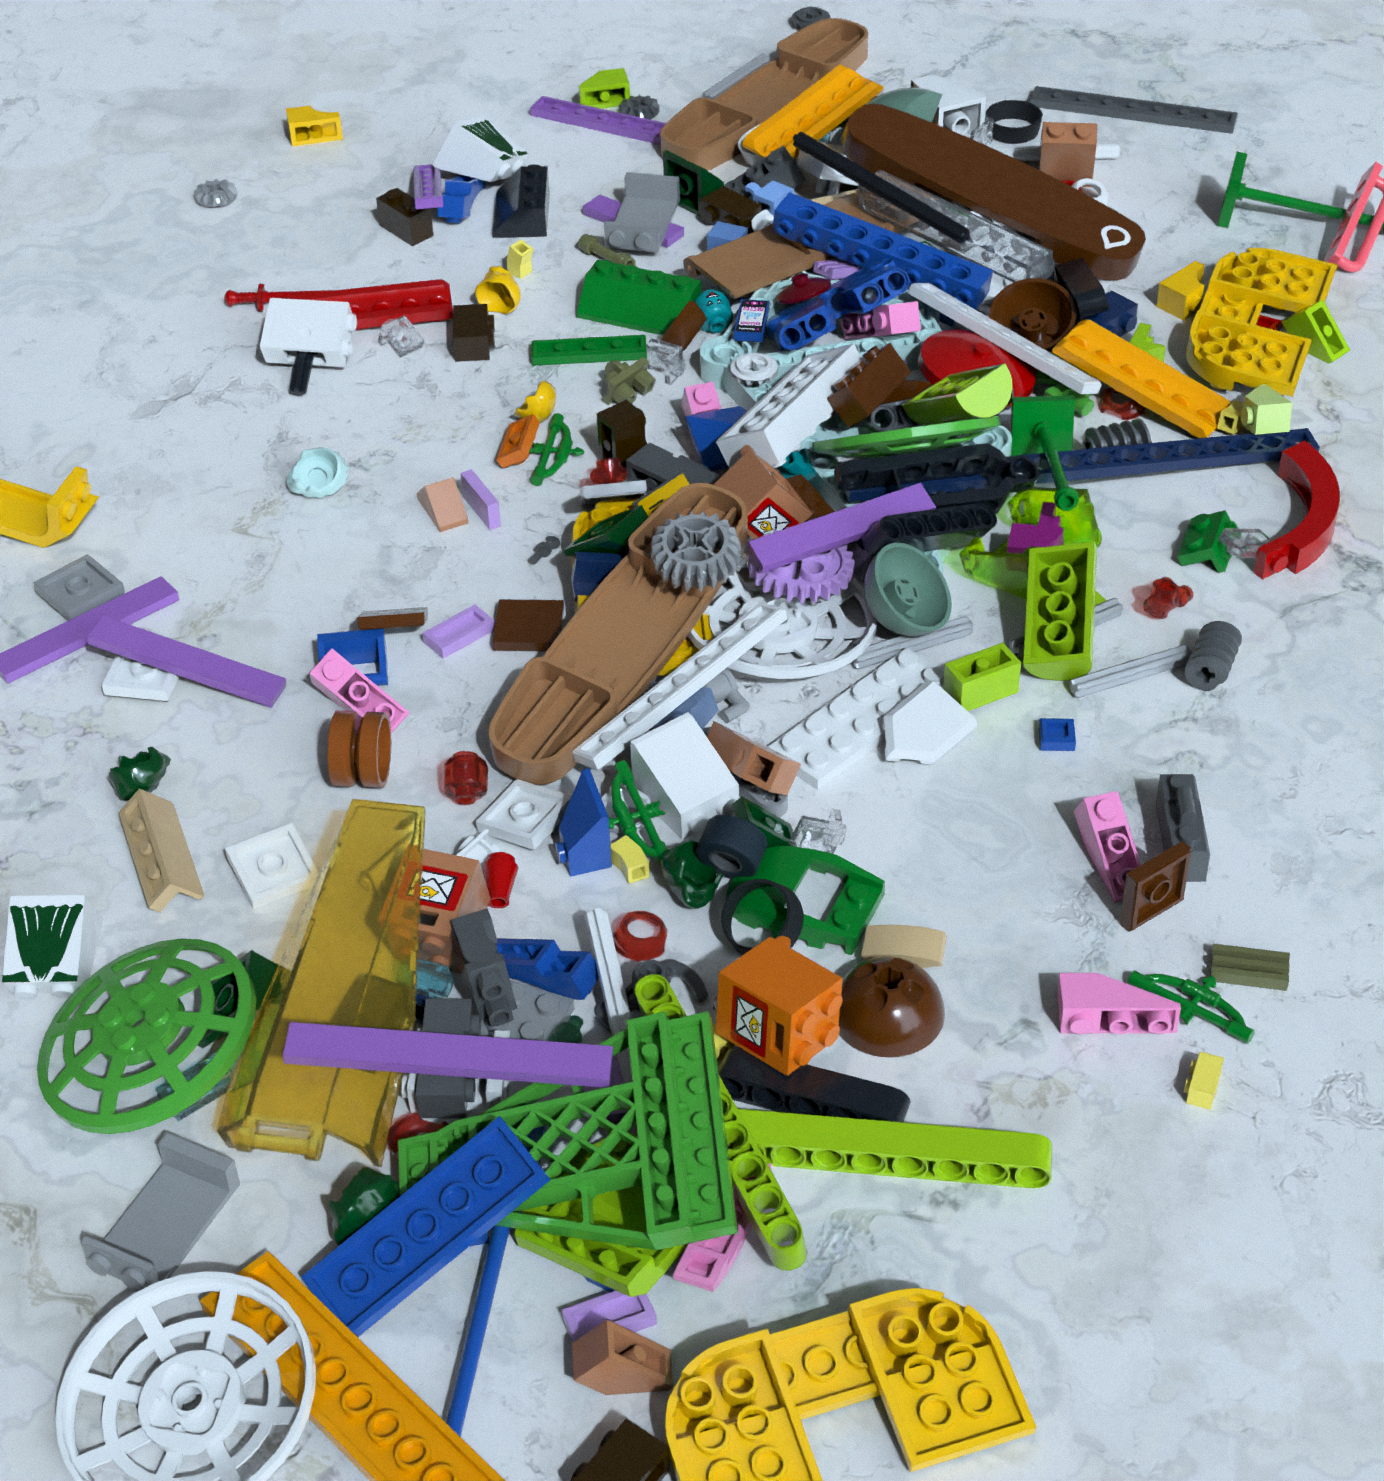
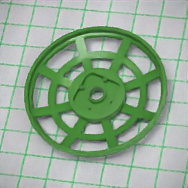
M999 416L835 438L812 442V449L816 453L830 454L848 459H866L944 449L971 441L1000 426ZM968 434L963 438L947 440L951 436ZM865 448H866L867 450H869V451L858 452V453H847V452H843V451L858 450V449H865Z
M184 938L160 941L140 947L105 965L84 981L68 997L45 1033L37 1065L38 1083L45 1101L60 1119L72 1127L90 1133L101 1134L125 1133L150 1127L188 1108L209 1092L230 1070L250 1036L256 1013V994L253 981L246 968L231 951L216 943L201 939ZM181 950H198L217 954L225 962L203 971L199 966L190 961L175 957ZM158 954H162L158 959H151V960H147V961H144V962H141V963H137V964H135V965H132V964H134V963H136V962H138V961H141V960H143V959H145V958H148V957H151V956H155V955H158ZM168 968L179 969L191 975V977L172 987L160 982ZM151 969L144 982L124 988L120 982L122 979L137 972ZM233 973L238 987V1008L235 1018L214 1015L215 993L211 981ZM200 987V1012H186L179 997ZM107 990L112 998L103 1006L100 1012L84 1016L90 1006ZM83 1001V1003L80 1005V1007H79V1008L77 1009V1011L75 1012L73 1018L67 1020V1019L70 1017V1015L73 1013V1011L76 1009V1007ZM144 1019L140 1025L132 1028L137 1021ZM193 1027L184 1042L169 1055L166 1048L175 1040L181 1028ZM92 1029L93 1042L75 1056L74 1043L77 1031ZM207 1029L227 1032L228 1035L215 1056L196 1076L187 1081L177 1066L197 1047ZM65 1034L63 1054L66 1067L50 1084L48 1080L50 1055L56 1038ZM99 1053L110 1062L106 1078L91 1075L83 1070ZM153 1059L156 1064L138 1074L123 1077L125 1066L137 1065ZM162 1076L166 1078L174 1090L173 1093L145 1107L124 1113H115L119 1091H127L144 1086ZM75 1078L83 1086L103 1092L99 1114L74 1109L61 1101L58 1095Z

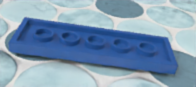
M499 1116L308 1270L301 1278L311 1292L359 1337L551 1179Z

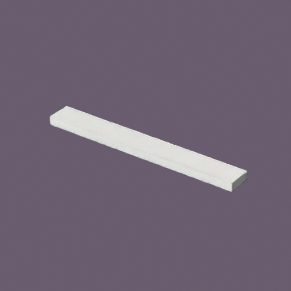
M930 283L911 284L908 294L1079 394L1099 393L1102 385L1100 381L934 285Z
M760 602L572 751L575 762L598 771L630 745V741L642 736L787 620L785 609Z

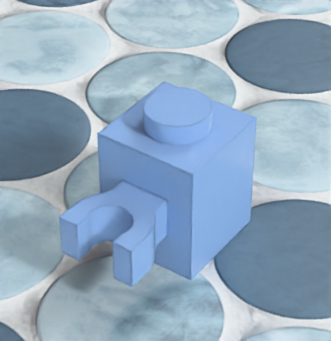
M771 181L762 188L754 182H750L745 186V191L752 194L748 198L760 203L762 211L768 210L772 215H774V210L789 192L794 194L793 188L776 181Z

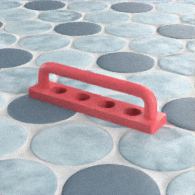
M1375 162L1361 177L1324 259V262L1336 264L1347 272H1358L1364 267L1384 222V179L1379 176L1383 166L1378 162ZM1373 187H1376L1383 193L1382 200L1355 260L1351 261L1344 257L1343 254Z

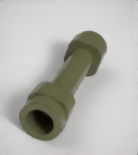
M583 234L578 241V247L588 255L595 253L612 263L635 266V260L629 254L614 252L599 244V239L593 235Z

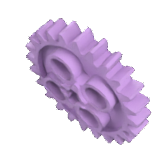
M847 544L805 558L802 560V564L801 560L764 573H761L750 554L748 570H750V578H755V586L763 585L764 593L773 590L774 598L786 595L787 602L796 597L800 603H804L805 598H810L811 601L817 603V597L819 596L829 600L830 593L839 596L841 589L848 588V582H852L855 560L852 559L853 552L847 551ZM800 566H801V573H800V575H799V578L796 579V574L799 573Z

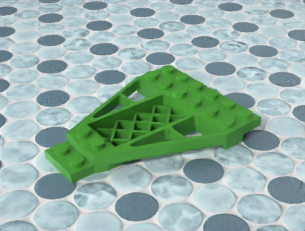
M666 1012L626 1020V1029L600 1043L599 1045L613 1046V1056L629 1048L632 1082L587 1092L583 1091V1086L572 1085L573 1095L542 1102L537 1101L564 1085L534 1082L478 1116L455 1120L437 1132L398 1140L400 1196L500 1116L520 1142L531 1149L529 1153L536 1162L541 1157H544L552 1164L545 1171L551 1180L495 1226L651 1250H660L738 1233L713 1025L709 1012L669 1020ZM629 1110L617 1125L606 1120V1117L612 1111ZM584 1117L589 1119L577 1134L566 1128L572 1120ZM635 1122L637 1124L638 1139L627 1133ZM601 1126L611 1133L597 1148L587 1140ZM550 1127L537 1143L527 1137L533 1128ZM561 1134L570 1140V1143L559 1156H556L547 1149ZM622 1139L632 1147L619 1162L608 1154ZM583 1148L592 1156L578 1170L570 1165L569 1162ZM602 1162L611 1166L597 1169ZM562 1170L570 1174L569 1176L557 1178ZM643 1185L647 1231L640 1232L594 1224L593 1199L595 1196ZM581 1198L583 1221L574 1222L515 1212Z

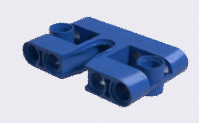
M893 259L874 262L832 284L822 294L800 301L773 315L767 321L766 334L775 341L779 351L798 349L836 329L837 318L848 313L856 315L865 314L901 295L909 286V276L904 270L897 268Z

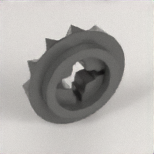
M804 7L792 14V23L795 28L803 29L819 20L830 18V14L818 7Z
M630 96L629 99H623L622 104L619 105V113L645 119L654 118L660 111L657 99H651L650 96Z

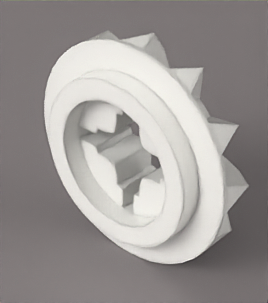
M744 354L732 361L730 366L731 377L736 378L737 383L746 382L748 386L752 384L761 386L762 382L771 383L772 378L777 376L778 364L775 359L765 354Z

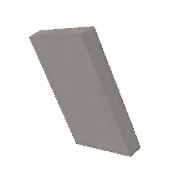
M646 480L582 486L579 493L580 504L582 506L594 505L601 501L619 498L639 499L647 492Z

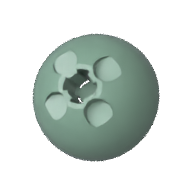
M891 543L883 547L874 556L865 574L864 594L872 615L880 624L897 634L921 636L935 632L947 623L952 609L950 591L941 571L927 555L911 545Z

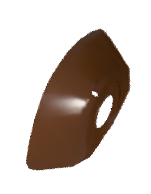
M690 300L687 302L658 345L677 353L685 351L707 320L703 311L694 301Z

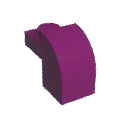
M1043 502L1038 525L1012 523L1007 544L1008 568L1028 570L1029 549L1064 545V527H1061V516H1056L1055 503Z

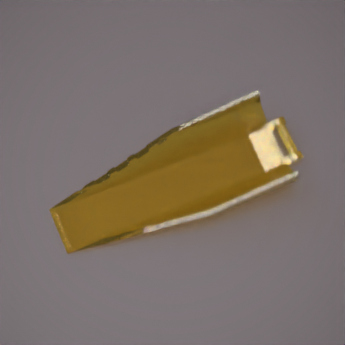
M352 799L263 999L250 1036L226 1092L216 1131L228 1148H236L238 1152L251 1153L253 1149L302 1155L305 1160L318 1162L322 1156L326 1135L328 1134L361 1149L374 1166L382 1167L403 1072L284 1064L283 1052L290 1022L413 1031L416 1013L417 953H419L418 924L421 914L420 885L422 884L423 874L422 858L424 854L426 814L424 806ZM259 1126L306 1131L310 1132V1135L307 1139L258 1133Z

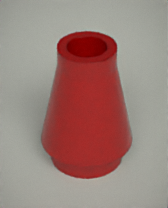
M495 852L488 855L482 868L491 898L488 905L492 908L501 909L509 905L510 894L519 867L511 854Z

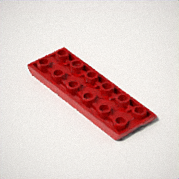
M443 279L288 295L285 298L349 302L352 313L356 314L357 317L355 331L363 328H386L390 325H414L418 322H442L446 319H453L450 286Z

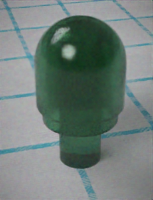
M576 1015L570 1016L567 1022L560 1023L554 1028L547 1041L581 1044L582 1033L580 1029L584 1024L583 1020Z

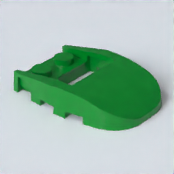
M773 846L766 848L754 876L734 877L727 888L726 899L736 887L753 879H767L784 885L795 893L809 867H811L812 871L826 874L828 871L843 877L845 886L825 922L804 914L803 927L798 939L807 941V946L819 949H823L827 942L844 946L845 954L853 955L866 927L869 925L885 895L884 880L836 854L795 846ZM761 887L748 893L739 902L734 911L733 918L753 929L760 926L773 932V938H775L782 930L786 921V902L776 887Z

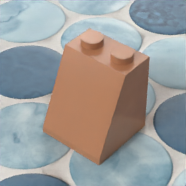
M1043 122L1040 139L1039 170L1060 181L1071 180L1077 182L1085 178L1093 179L1097 147V123Z

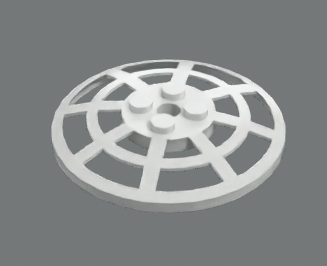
M748 550L741 551L740 562L736 566L734 575H728L727 579L733 588L723 593L714 602L713 606L709 605L703 613L709 616L710 630L715 639L722 633L719 620L734 624L760 602L785 609L788 619L753 646L763 651L761 657L758 658L744 653L739 659L747 662L737 659L728 666V668L741 673L776 679L818 676L835 671L851 663L863 654L871 644L877 627V620L872 615L865 599L864 582L854 573L852 582H848L847 589L840 590L839 596L832 595L829 600L819 596L817 597L819 604L813 607L805 601L800 603L796 597L787 602L786 595H781L778 598H774V594L756 597L753 592L763 590V585L755 586V581L745 583L737 569L748 567L750 555ZM854 595L865 611L867 627L847 628L845 614L839 605ZM738 597H741L745 602L739 615L723 610L731 601ZM830 612L836 622L837 629L817 628V617ZM694 629L687 636L699 650L712 641L703 640ZM864 637L848 653L831 661L826 659V657L839 648L844 639ZM814 639H833L826 648L818 653L807 647ZM795 652L803 658L791 661L774 660L777 653Z
M203 1271L181 1274L158 1281L132 1294L111 1309L91 1329L77 1348L65 1371L58 1393L55 1415L57 1443L65 1466L75 1481H93L87 1471L112 1460L127 1476L135 1481H217L219 1479L221 1481H242L237 1468L244 1464L258 1450L269 1434L272 1425H292L289 1433L274 1455L253 1476L246 1480L266 1481L282 1465L294 1448L310 1415L315 1395L316 1364L313 1347L306 1329L289 1303L273 1289L252 1278L229 1272ZM208 1291L220 1292L215 1317L187 1319L163 1328L152 1308L164 1301L186 1294ZM237 1295L249 1297L267 1306L283 1319L288 1328L267 1345L264 1339L254 1330L232 1320ZM137 1317L148 1338L126 1357L113 1379L89 1373L88 1371L94 1360L108 1341L126 1324ZM210 1332L205 1350H192L177 1354L171 1341L190 1334ZM228 1335L247 1343L257 1353L237 1369L234 1368L229 1360L222 1356ZM297 1342L302 1354L305 1372L304 1393L300 1407H279L282 1382L276 1360ZM156 1351L162 1364L150 1375L144 1387L128 1384V1380L138 1366L150 1354ZM265 1369L269 1385L267 1405L245 1404L244 1384ZM84 1390L105 1396L101 1422L106 1445L79 1455L76 1446L74 1423L77 1400L80 1391ZM194 1394L202 1395L201 1402L196 1408L190 1411L182 1410V1405L187 1398ZM119 1402L138 1405V1416L142 1427L119 1438L117 1428ZM238 1422L259 1424L248 1443L231 1458L223 1441L232 1433ZM151 1441L159 1449L166 1452L156 1474L150 1473L136 1465L127 1454ZM208 1452L214 1464V1469L195 1476L175 1478L184 1456Z

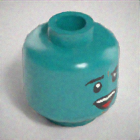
M706 290L694 301L707 317L701 328L703 331L719 333L731 324L733 313L728 297L723 292Z

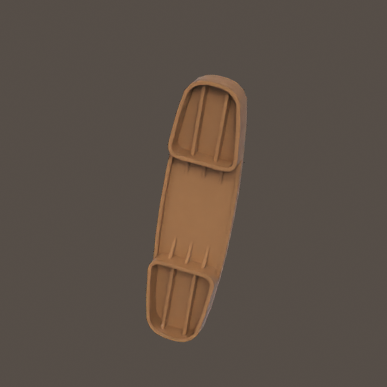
M827 18L819 20L777 43V58L757 69L714 100L710 98L694 99L673 116L661 128V158L663 159V152L667 150L709 171L740 155L741 151L738 147V141L747 131L766 121L838 65L842 64L856 71L868 58V30L864 26L849 20Z
M692 483L681 487L630 535L628 539L629 553L580 607L544 656L533 658L526 663L503 698L489 724L491 754L499 769L518 780L535 785L550 784L560 780L578 764L574 760L572 751L634 703L644 693L692 631L723 584L717 581L715 589L707 585L703 587L701 592L697 587H691L687 592L684 585L674 589L671 581L664 582L661 574H656L650 554L651 540L656 535L657 526H664L666 518L675 520L677 512L682 516H687L690 510L694 515H700L704 510L709 517L717 513L719 520L727 519L730 527H735L742 551L748 538L747 506L739 496L716 485ZM675 547L672 553H675L678 549ZM717 548L714 550V553L717 554L720 549Z

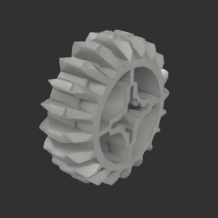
M690 510L687 516H682L677 512L675 520L666 518L664 526H657L656 535L651 540L650 554L656 574H661L664 582L671 581L674 589L684 585L687 592L691 587H697L701 592L704 586L708 585L715 589L717 581L726 583L728 575H734L736 566L740 562L741 543L739 537H737L735 527H730L727 519L719 520L717 513L709 517L704 510L700 515H694ZM676 547L678 550L672 553V550ZM719 548L720 551L717 554H715L714 550Z

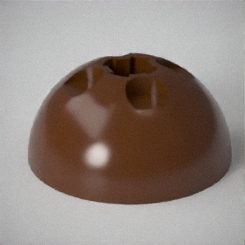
M1029 278L1016 281L1002 289L991 304L989 318L1044 350L1052 352L1053 348L1074 328L1076 306L1069 292L1061 285L1046 279Z
M876 957L853 967L843 977L841 991L843 1000L839 1014V1036L851 1047L873 1056L901 1057L924 1049L941 1032L945 1018L941 992L932 977L917 964L899 957Z

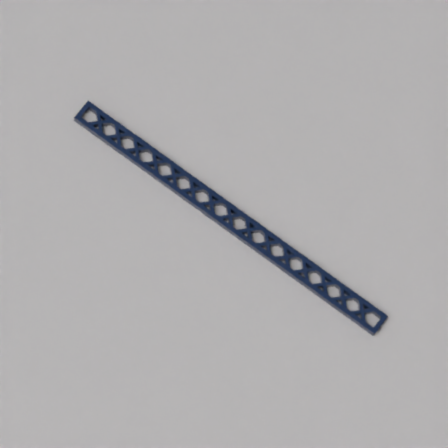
M1304 428L1281 433L1258 435L1251 433L1060 451L1057 453L1066 479L1071 481L1281 460L1282 451L1296 445V442L1303 441L1309 443L1318 452L1320 447L1310 430ZM1044 453L1023 455L1031 459L1037 467L1044 469H1038L1039 477L1036 484L1054 482ZM979 474L901 484L903 489L921 483L928 494H937L938 491H944V493L967 491L968 487H974L975 489L989 488L987 478ZM887 486L844 491L848 502L871 500L889 494Z

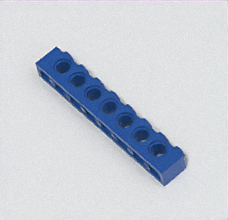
M790 192L774 210L772 233L864 268L877 261L883 262L893 259L897 268L904 270L908 274L909 286L913 283H930L975 310L978 309L989 293L993 270Z

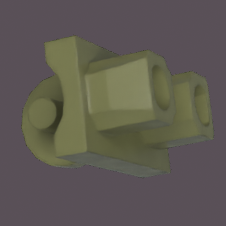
M644 357L630 366L626 362L620 363L617 360L608 362L605 366L606 375H604V381L608 386V393L603 396L602 400L607 405L614 401L620 403L624 400H628L633 404L638 394L633 389L634 387L644 395L652 391L656 379L647 371L650 362Z

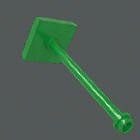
M1236 152L1218 226L1229 227L1236 199L1242 201V198L1340 220L1343 219L1347 209L1245 187L1246 184L1241 183L1247 153ZM1362 213L1358 224L1370 226L1374 215ZM1383 222V225H1382V227H1381V229H1383V233H1382V234H1384V222Z
M1074 396L1012 397L1011 456L1044 453L1057 490L1054 494L1055 505L1064 511L1074 509L1078 504L1079 496L1074 488L1069 487L1057 453L1073 450Z

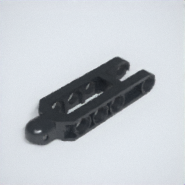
M989 443L851 460L840 464L834 470L837 486L840 490L852 491L887 486L888 493L901 490V484L980 474L987 478L989 488L975 489L974 487H968L967 491L952 493L938 491L936 495L929 496L936 509L984 503L992 508L995 514L1000 511L1010 493L1031 489L1039 477V470L1031 459L1023 455L1006 457L999 449Z

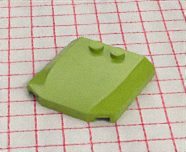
M627 1131V1133L638 1139V1135ZM605 1139L596 1142L592 1145L598 1148ZM621 1139L608 1155L620 1162L632 1146ZM581 1148L569 1164L580 1170L592 1154ZM602 1162L597 1169L611 1166ZM562 1170L557 1178L569 1176L570 1174ZM643 1185L602 1193L594 1197L593 1212L595 1225L640 1232L647 1231ZM581 1198L522 1210L523 1214L574 1222L583 1221ZM516 1229L514 1234L518 1246L629 1297L647 1294L688 1246V1244L660 1250H651Z

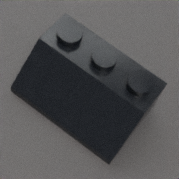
M537 164L521 166L497 190L493 238L547 237L550 197L548 166Z

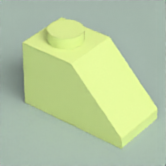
M1267 384L1259 385L1245 396L1244 407L1241 409L1243 426L1255 435L1289 432L1292 402Z

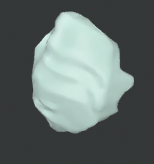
M322 447L305 449L301 451L300 459L290 470L287 476V485L290 491L294 493H302L308 498H323L326 495L334 494L345 484L349 477L347 472L350 467L346 465L345 459L339 452Z

